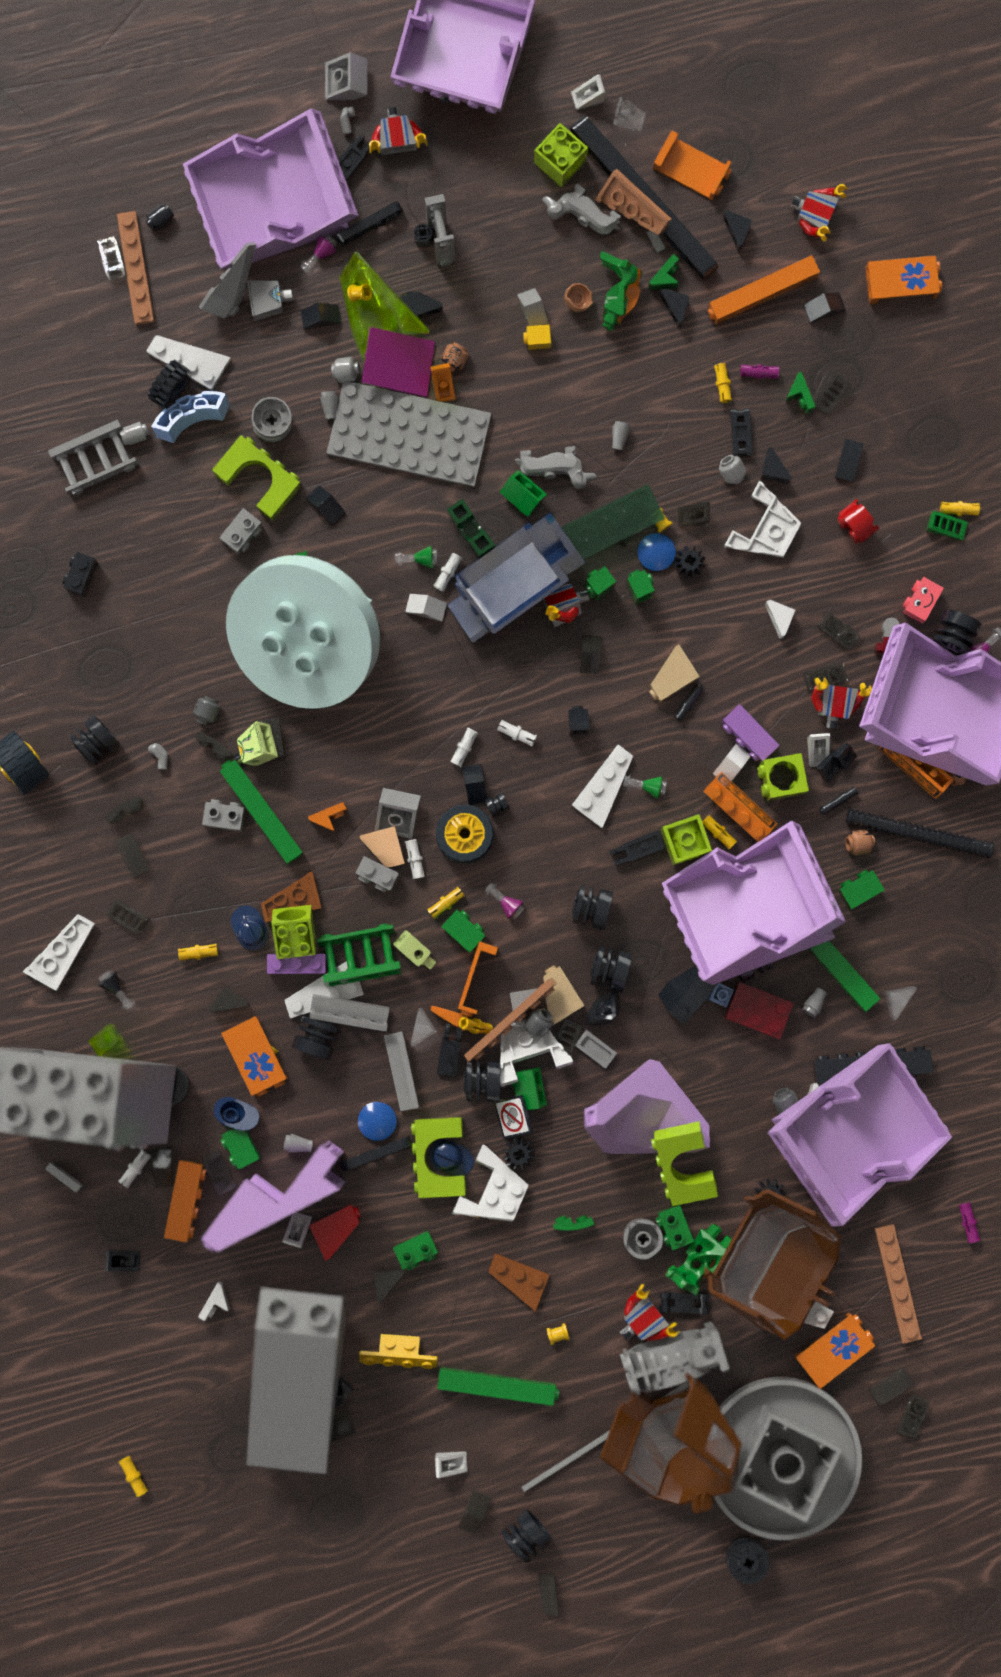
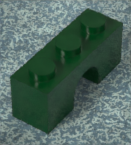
M463 499L447 509L448 516L478 558L495 547V544L486 531L479 526L472 511Z

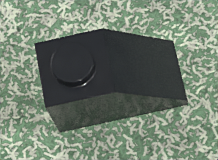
M408 291L402 294V297H399L407 324L443 312L441 302L418 291Z
M573 706L572 710H568L569 735L589 733L588 709H583V706Z

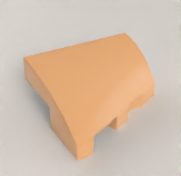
M395 826L360 835V839L385 867L389 868L405 864Z

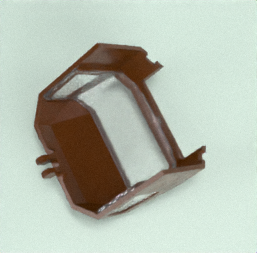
M766 1189L760 1191V1194L743 1198L750 1205L747 1214L714 1272L712 1273L705 1267L704 1270L709 1282V1292L753 1324L785 1340L802 1327L815 1301L828 1308L830 1303L818 1297L821 1291L830 1297H834L836 1294L824 1285L838 1261L841 1236L816 1212Z
M686 1372L685 1378L690 1382V1389L656 1400L650 1399L641 1391L640 1395H636V1392L631 1393L633 1397L627 1404L623 1402L617 1409L600 1459L653 1499L679 1506L693 1503V1512L699 1514L702 1511L707 1512L711 1509L713 1504L711 1497L730 1493L734 1489L742 1442L735 1430L730 1427L707 1387Z

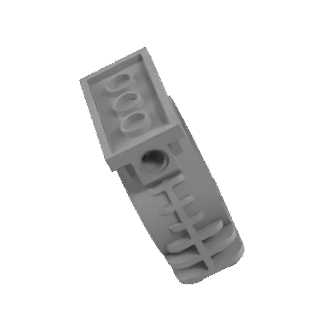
M711 1321L704 1323L705 1328L701 1330L680 1331L675 1337H668L658 1341H646L635 1345L628 1351L626 1348L622 1349L623 1353L620 1354L631 1392H636V1395H640V1391L650 1392L687 1382L689 1380L685 1378L686 1372L697 1378L709 1372L711 1368L719 1367L721 1371L728 1370L729 1367L719 1333Z

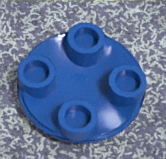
M650 534L643 538L638 546V558L647 570L661 571L668 568L674 561L676 554L675 546L671 539L663 534Z
M372 1102L366 1105L358 1117V1126L361 1133L368 1139L375 1141L388 1138L394 1132L397 1122L394 1110L382 1102Z

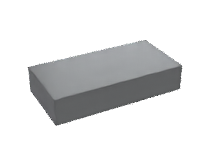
M585 1030L575 1044L576 1047L604 1068L609 1065L617 1054L587 1030Z
M54 1162L49 1163L46 1167L49 1173L74 1192H79L84 1186Z

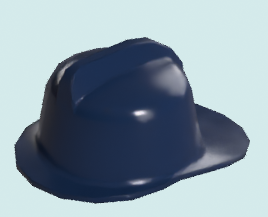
M246 905L237 908L233 912L231 925L240 944L248 950H256L264 946L268 939V931L259 912L252 906Z
M223 1097L214 1105V1116L225 1128L247 1131L254 1128L259 1121V1114L256 1108L238 1099Z
M446 1139L438 1140L429 1149L428 1155L431 1164L450 1175H466L473 1167L474 1159L470 1150L453 1141Z

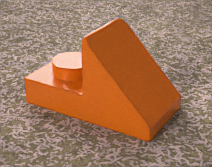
M449 363L431 366L436 401L455 400Z
M344 802L310 815L308 819L312 823L335 832L330 818L337 819L344 816V812L347 809Z

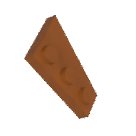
M313 871L261 903L265 922L272 921L273 909L311 905L312 911L322 908Z
M495 1253L488 1272L536 1311L549 1274Z

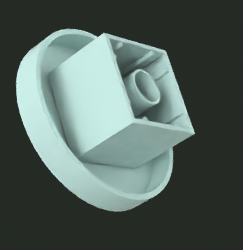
M299 555L278 557L257 567L236 588L229 602L226 615L228 642L236 662L254 685L270 697L285 704L301 708H324L340 703L351 696L366 680L375 666L379 653L380 632L375 612L370 604L372 600L366 597L360 587L349 576L327 562Z

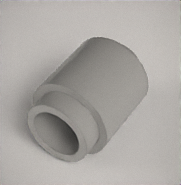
M141 422L123 427V430L119 431L124 445L129 444L130 446L147 440L146 435H149L146 425H142Z

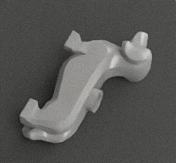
M579 184L575 186L574 192L565 193L559 201H554L550 197L542 199L548 207V216L553 220L561 218L566 213H572L579 218L578 222L582 226H589L600 234H608L613 229L620 231L618 224L621 216L613 210L610 213V217L603 214L590 198L582 195L585 189Z
M575 446L565 447V454L555 452L540 458H531V450L520 451V459H515L524 475L532 477L544 476L545 479H552L557 474H566L570 477L571 483L576 489H583L587 487L588 482L597 479L594 473L582 472L581 461L575 456Z

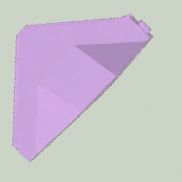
M646 1061L598 1103L585 1109V1129L605 1153H658L657 1150H653L651 1139H654V1131L700 1121L704 1135L705 1148L683 1153H695L710 1148L709 1124L659 1061Z

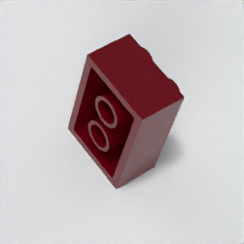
M737 982L724 1019L780 1039L794 1003Z

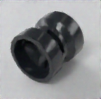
M421 223L415 227L414 241L417 246L425 248L432 243L433 235L429 225Z
M503 792L497 794L496 798L485 800L492 817L498 815L501 810L504 812L510 810Z

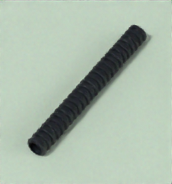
M853 808L848 810L846 825L852 824L854 827L858 825V828H870L871 831L875 829L876 832L881 831L883 834L887 832L888 835L892 833L893 836L899 835L900 838L904 836L905 839H916L917 842L921 840L922 843L928 842L930 845L934 843V846H945L946 849L950 847L952 850L957 849L959 852L963 850V853H975L976 856L980 854L981 857L986 856L988 859L992 856L994 850V843H988L987 840L983 842L982 839L976 840L974 837L970 839V836H958V833L954 835L952 832L947 833L945 830L941 832V829H929L928 826L924 828L923 825L918 826L916 823L912 825L911 822H908L907 824L906 821L900 822L899 819L895 821L894 818H882V815L878 817L876 814L871 815L870 812L865 814V811H853Z

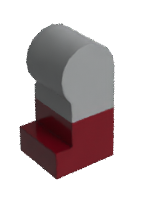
M888 618L882 623L881 643L877 642L875 644V653L884 654L893 626L899 625L897 619Z

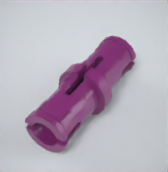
M741 364L740 377L778 379V366Z
M971 1202L958 1205L963 1219L961 1223L965 1227L968 1243L980 1241L976 1226L977 1219H974Z

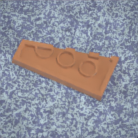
M619 170L612 172L595 199L600 203L607 204L610 209L623 213L625 217L634 219L639 225L657 235L662 234L671 221V218Z

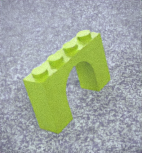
M240 435L212 471L214 475L229 486L245 467L255 464L266 467L272 474V485L256 506L260 512L273 521L301 487L300 478L293 472L290 474L284 470L285 466L278 460L275 462L269 458L271 455L266 450L256 448V443L248 436L244 438Z
M462 1117L415 1119V1124H411L412 1135H415L416 1143H412L413 1155H416L417 1162L413 1163L414 1174H417L418 1182H414L415 1194H418V1198L465 1196V1175L441 1176L434 1173L426 1162L427 1148L434 1140L463 1137Z
M700 1121L654 1131V1139H651L654 1151L657 1150L658 1155H656L658 1167L662 1166L663 1171L660 1172L662 1183L667 1184L665 1193L667 1199H671L672 1206L718 1197L713 1170L687 1175L675 1170L671 1164L674 1158L683 1152L705 1148Z

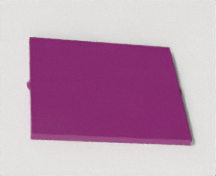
M369 327L362 383L427 397L435 341Z

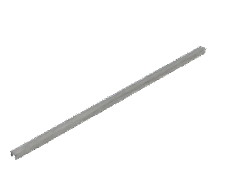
M690 1382L683 1383L663 1397L683 1391L690 1386ZM609 1431L522 1486L524 1492L606 1440Z

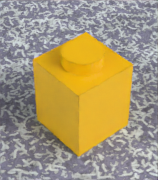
M550 325L527 326V332L523 333L524 344H528V350L551 348Z

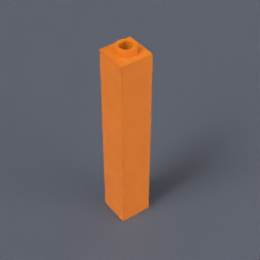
M812 255L711 301L707 310L709 318L711 320L714 319L716 324L817 278L820 270Z

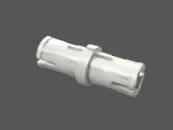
M452 553L445 567L441 568L442 572L433 586L444 592L451 578H454L455 571L463 559L457 554Z
M504 720L500 722L499 725L501 726L497 729V731L511 736L513 740L522 741L531 747L534 744L532 740L537 738V735L522 730V727H516Z
M467 728L460 743L458 742V748L450 762L462 767L468 752L472 750L471 746L478 732Z
M417 839L405 841L409 857L407 860L411 866L413 879L425 877L421 861L423 858L420 856Z
M141 1150L133 1163H129V1168L121 1179L118 1180L119 1183H123V1186L129 1188L136 1176L142 1173L141 1170L151 1158V1155Z

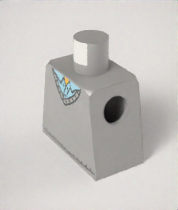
M247 281L254 321L282 313V302L293 301L291 289L280 291L278 281Z

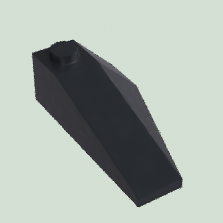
M697 965L672 978L658 994L669 1013L684 1025L719 984L712 985L702 981L698 974L699 969Z

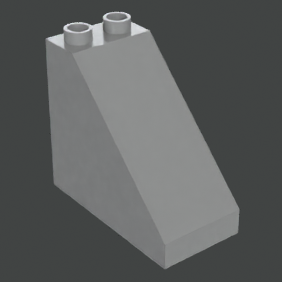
M261 1288L255 1331L247 1466L327 1475L347 1318L342 1297Z

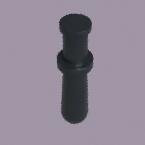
M697 683L685 702L681 703L682 707L674 715L677 720L682 722L687 711L691 710L692 704L703 691L702 684Z
M853 786L845 793L841 792L840 796L821 806L819 809L820 813L826 815L843 802L847 803L848 799L859 794L857 789Z

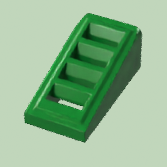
M932 511L926 531L963 541L968 522ZM936 519H940L938 527H935ZM943 521H947L945 530L941 529ZM950 523H954L952 532L949 531ZM959 524L961 525L960 532L956 534L957 525Z

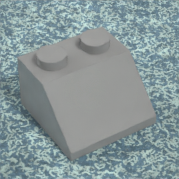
M350 52L325 62V99L356 100L367 95V58Z
M383 788L378 805L375 831L395 826L397 836L412 839L421 796Z

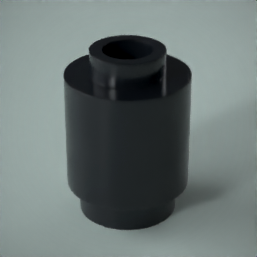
M165 203L148 213L145 222L151 230L155 229L158 231L172 221L174 213Z

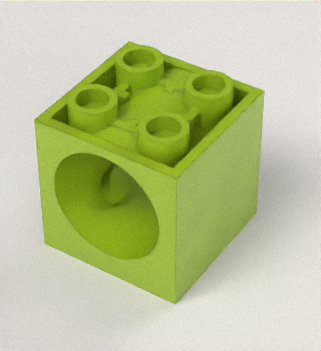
M559 123L534 150V163L559 186L563 187L587 161L588 147Z
M802 753L766 759L757 767L759 779L762 778L763 786H761L762 797H766V801L804 795L809 791ZM783 765L792 771L794 781L789 787L790 790H779L778 787L772 785L769 774L774 770L773 766Z
M700 814L663 826L660 829L673 866L706 855L712 851Z
M311 905L273 909L272 930L277 959L316 955V935Z

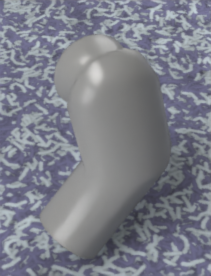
M353 107L343 108L340 117L343 134L352 132L349 118L355 116Z
M151 744L148 747V752L158 758V769L167 770V751L160 744Z

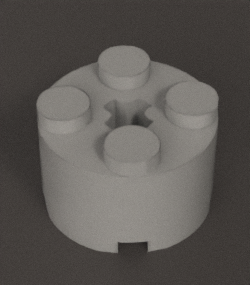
M638 1218L630 1221L625 1227L623 1243L627 1251L634 1257L648 1259L661 1249L663 1236L661 1230L653 1221L646 1218ZM642 1234H645L648 1239L641 1243L638 1236L640 1237Z

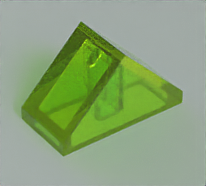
M108 1024L88 1042L96 1054L101 1056L124 1039L114 1024Z

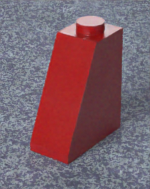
M348 1205L309 1225L325 1261L331 1258L360 1223L359 1218L362 1216L357 1206Z

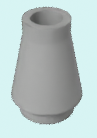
M336 391L321 392V397L319 398L325 419H335L338 403Z
M615 421L614 426H612L613 449L623 450L631 430L629 423Z
M817 988L803 1004L802 1011L814 1018L819 1015L827 992Z
M294 1134L286 1135L284 1150H287L288 1153L311 1152L313 1140H308Z

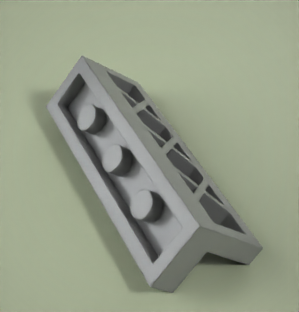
M313 994L310 1019L387 1031L389 1007Z
M403 1031L385 1035L384 1039L400 1111L419 1108Z

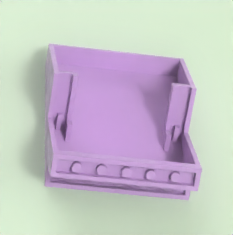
M417 0L414 13L413 10L409 9L390 76L391 80L396 86L404 88L407 85L416 92L423 93V91H428L434 97H449V100L452 102L460 103V101H463L469 107L486 108L485 111L494 114L497 111L502 112L535 14L536 0Z
M312 108L258 139L236 133L183 164L185 176L191 185V193L197 202V210L203 218L204 229L208 232L210 245L214 249L216 262L221 269L228 270L233 267L231 266L232 260L246 243L253 241L256 243L252 259L253 263L318 240L319 236L324 238L348 228L347 222L359 216L320 111Z
M907 623L893 626L859 726L867 731L865 741L983 785L999 783L1001 779V662L982 649L955 656Z
M790 821L736 857L717 847L662 883L664 887L663 893L670 901V909L678 920V928L685 936L684 942L691 950V958L699 969V977L702 981L712 985L834 939L832 930L846 922L801 825L794 821Z
M890 1043L876 1046L772 1119L775 1126L768 1132L831 1226H843L886 1182L910 1180L952 1138L947 1126L943 1124L937 1111L933 1109L927 1100V1096L918 1087L916 1080L910 1075L906 1065L900 1060L896 1050Z
M329 1140L320 1146L286 1194L282 1193L257 1173L250 1181L246 1179L203 1236V1245L211 1251H214V1249L219 1251L339 1190L345 1184V1181L333 1173L331 1169L344 1151Z

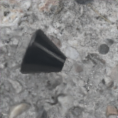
M109 969L98 978L100 982L98 987L115 994L123 1004L121 1008L127 1010L135 1004L133 1002L134 998L129 1000L121 990L116 971L112 973Z

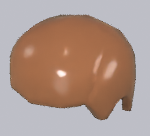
M581 283L572 284L565 291V303L570 310L583 312L593 304V293L587 286Z

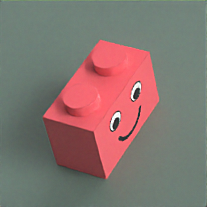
M925 577L920 581L917 580L911 589L914 591L911 598L908 596L903 604V607H905L903 613L923 624L944 588Z

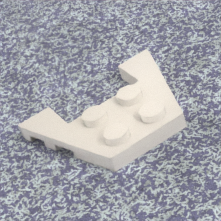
M759 481L751 498L768 506L751 539L732 531L724 547L783 558L801 522Z
M522 1020L519 1023H513L511 1025L513 1029L505 1036L501 1034V1087L518 1082L512 1064L551 1052L556 1069L573 1064L570 1055L565 1052L550 1030L543 1037L531 1036L525 1027V1020Z
M482 1145L475 1162L492 1169L491 1177L479 1204L460 1196L452 1214L513 1221L528 1184L488 1147Z

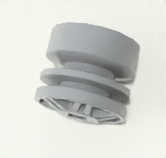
M276 397L263 398L256 403L251 417L256 435L265 442L274 443L283 440L290 432L292 415L288 405ZM270 418H273L275 421L274 425H270Z

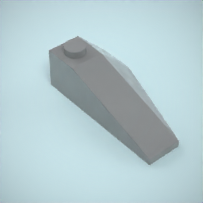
M254 241L246 243L231 262L233 267L222 273L219 277L222 281L215 288L212 287L199 305L200 309L221 318L233 317L240 309L238 306L243 298L256 247Z

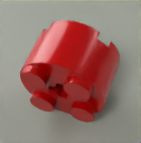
M857 499L838 513V523L843 529L848 528L850 531L849 536L855 544L858 542L863 543L880 529L878 524L874 527L872 523L874 518L862 504L858 505Z

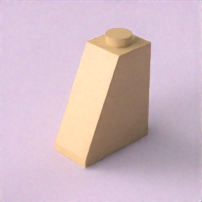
M680 645L674 648L650 685L651 690L649 693L654 701L658 700L661 703L700 677Z
M555 966L550 967L545 971L546 975L543 976L544 982L553 978L557 983L553 987L555 991L546 997L547 1010L552 1014L554 1024L584 1006L560 966L558 968Z

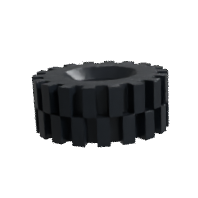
M175 359L170 361L160 371L161 373L157 375L148 393V399L163 410L165 408L168 409V407L172 406V403L176 402L177 398L181 396L182 391L186 389L189 379H191V370Z

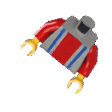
M392 107L387 109L388 118L381 119V124L376 127L369 143V152L372 153V150H378V153H381V155L413 151L420 147V143L428 145L426 135L422 133L414 121L409 120L406 115L399 116L398 108Z
M844 184L834 188L810 191L805 200L794 197L790 207L800 211L797 221L806 235L821 237L823 241L827 240L824 234H831L827 225L839 199L837 196L839 195L842 199L847 197L845 193H842L843 190H848Z
M572 584L560 586L543 599L547 609L545 614L549 615V619L554 627L565 622L571 623L582 613L580 603L589 601L587 591L583 590L575 593Z
M815 678L816 686L811 700L818 715L828 716L826 728L838 729L839 718L849 719L864 699L870 696L872 687L870 685L868 689L864 690L866 685L861 683L859 686L860 691H858V689L829 685L826 678H824L823 682L819 678Z
M644 1284L640 1285L639 1289L628 1298L624 1309V1319L629 1325L620 1331L623 1337L628 1341L637 1334L641 1341H658L678 1335L680 1330L677 1332L673 1330V1327L677 1324L672 1323L669 1326L668 1322L647 1297L650 1290L643 1292Z

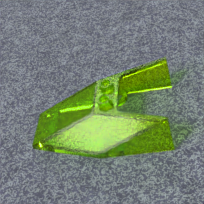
M354 252L339 278L351 333L365 362L369 327L395 332L399 326L402 334H428L430 331L375 269L358 252ZM350 285H370L373 293L370 300L364 301L360 299L357 302L349 300L347 290Z

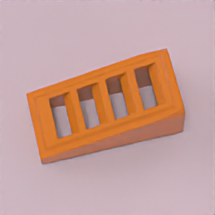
M431 1006L430 1009L434 1014L457 1028L462 1017L469 1018L467 1015L436 1006Z

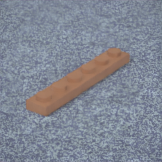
M136 211L117 214L134 322L135 325L153 323L154 317Z
M550 978L470 1049L464 1057L468 1061L479 1060L485 1054L483 1051L488 1046L492 1048L498 1043L499 1040L497 1038L501 1034L505 1036L513 1029L511 1025L514 1022H521L527 1016L525 1013L530 1008L534 1010L541 1004L539 1000L544 995L548 997L555 991L553 987L557 984L556 981Z
M891 1224L874 1228L901 1342L908 1343L920 1340L922 1338L895 1226Z

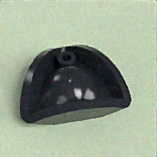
M619 992L607 993L595 1000L588 1013L587 1025L600 1026L609 1024L619 1015Z

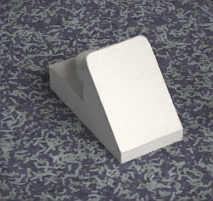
M220 1281L216 1284L198 1318L204 1321L208 1317L212 1318L217 1309L214 1305L226 1311L230 1310L224 1285Z

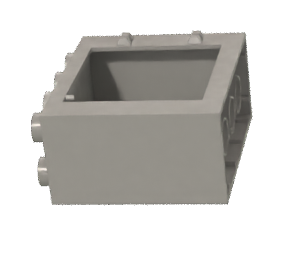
M0 1047V1132L105 1145L106 1149H113L114 1146V1150H121L124 1145H130V1148L138 1147L139 1149H145L148 1144H166L176 1065L34 1048Z

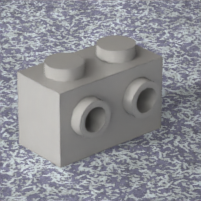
M243 508L219 538L224 544L240 555L241 552L245 553L251 545L249 542L253 537L257 538L260 535L263 525Z
M211 799V803H205L203 826L242 832L246 809L241 807L240 803L230 802V805L222 804L223 801Z
M365 856L356 871L360 881L367 884L371 881L376 884L375 888L386 892V890L391 891L399 876V873Z

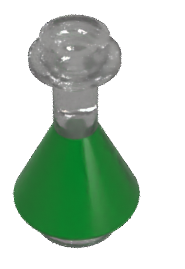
M429 546L415 554L401 555L399 551V553H395V563L401 566L402 562H416L432 569L433 565H438L437 549H432V546Z
M629 774V776L625 775L623 787H627L626 789L629 786L642 788L658 799L659 795H665L667 781H663L662 776L644 781L631 779V774Z

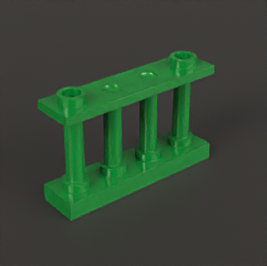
M385 923L378 925L377 928L334 936L326 934L318 938L319 948L325 947L329 970L327 975H323L326 988L402 974L400 962L393 960L389 935L395 934L393 925ZM381 936L386 961L384 964L377 965L374 963L370 938ZM363 940L367 965L364 968L358 969L355 967L351 942ZM344 943L348 968L346 971L339 972L336 971L332 945Z

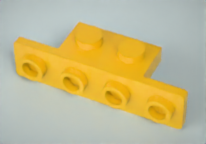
M381 1334L379 1352L360 1351L359 1362L366 1365L383 1364L388 1367L402 1365L405 1368H412L413 1366L422 1367L423 1369L437 1368V1356L418 1355L420 1337Z

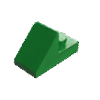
M673 254L649 282L648 288L650 290L674 289L678 287V282L670 275H673L679 268V258Z
M799 372L786 401L800 397L798 399L801 409H805L807 414L814 411L816 406L802 372Z

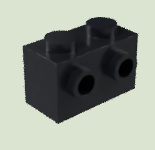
M76 552V555L72 556L69 563L70 571L63 578L62 584H64V589L85 597L98 561L93 557Z

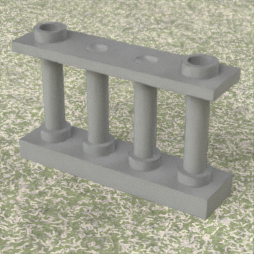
M444 194L425 198L427 225L435 230L437 237L434 239L436 264L448 266L455 261L454 236H447L445 230L447 222Z
M118 420L48 450L53 461H58L62 465L71 485L65 488L69 496L79 495L83 492V489L123 471L130 472L135 469V466L139 465L135 457L131 459L128 457L119 437V431L123 429ZM108 437L112 438L122 460V463L113 467L102 445V440ZM90 445L95 446L105 468L104 471L98 474H94L84 452L85 448ZM72 453L78 455L88 477L80 482H77L67 460L68 455Z

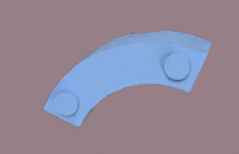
M204 391L202 394L193 396L189 394L176 400V403L168 409L165 408L155 419L151 427L157 438L174 443L183 430L196 422L212 419L223 421L230 403L226 394L221 392Z

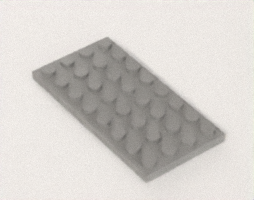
M344 382L327 455L475 488L491 413L359 383Z

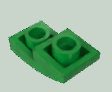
M563 1215L556 1218V1223L552 1225L557 1230H578L594 1225L591 1216L583 1215L576 1218V1223H573L570 1217L566 1218Z

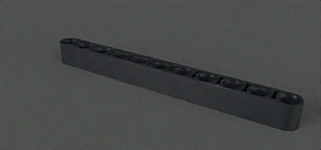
M583 115L569 127L571 133L588 147V153L609 176L614 170H619L671 218L662 236L701 279H706L719 267L715 259L587 116Z

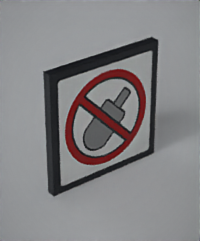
M523 1095L494 1102L504 1139L533 1133Z

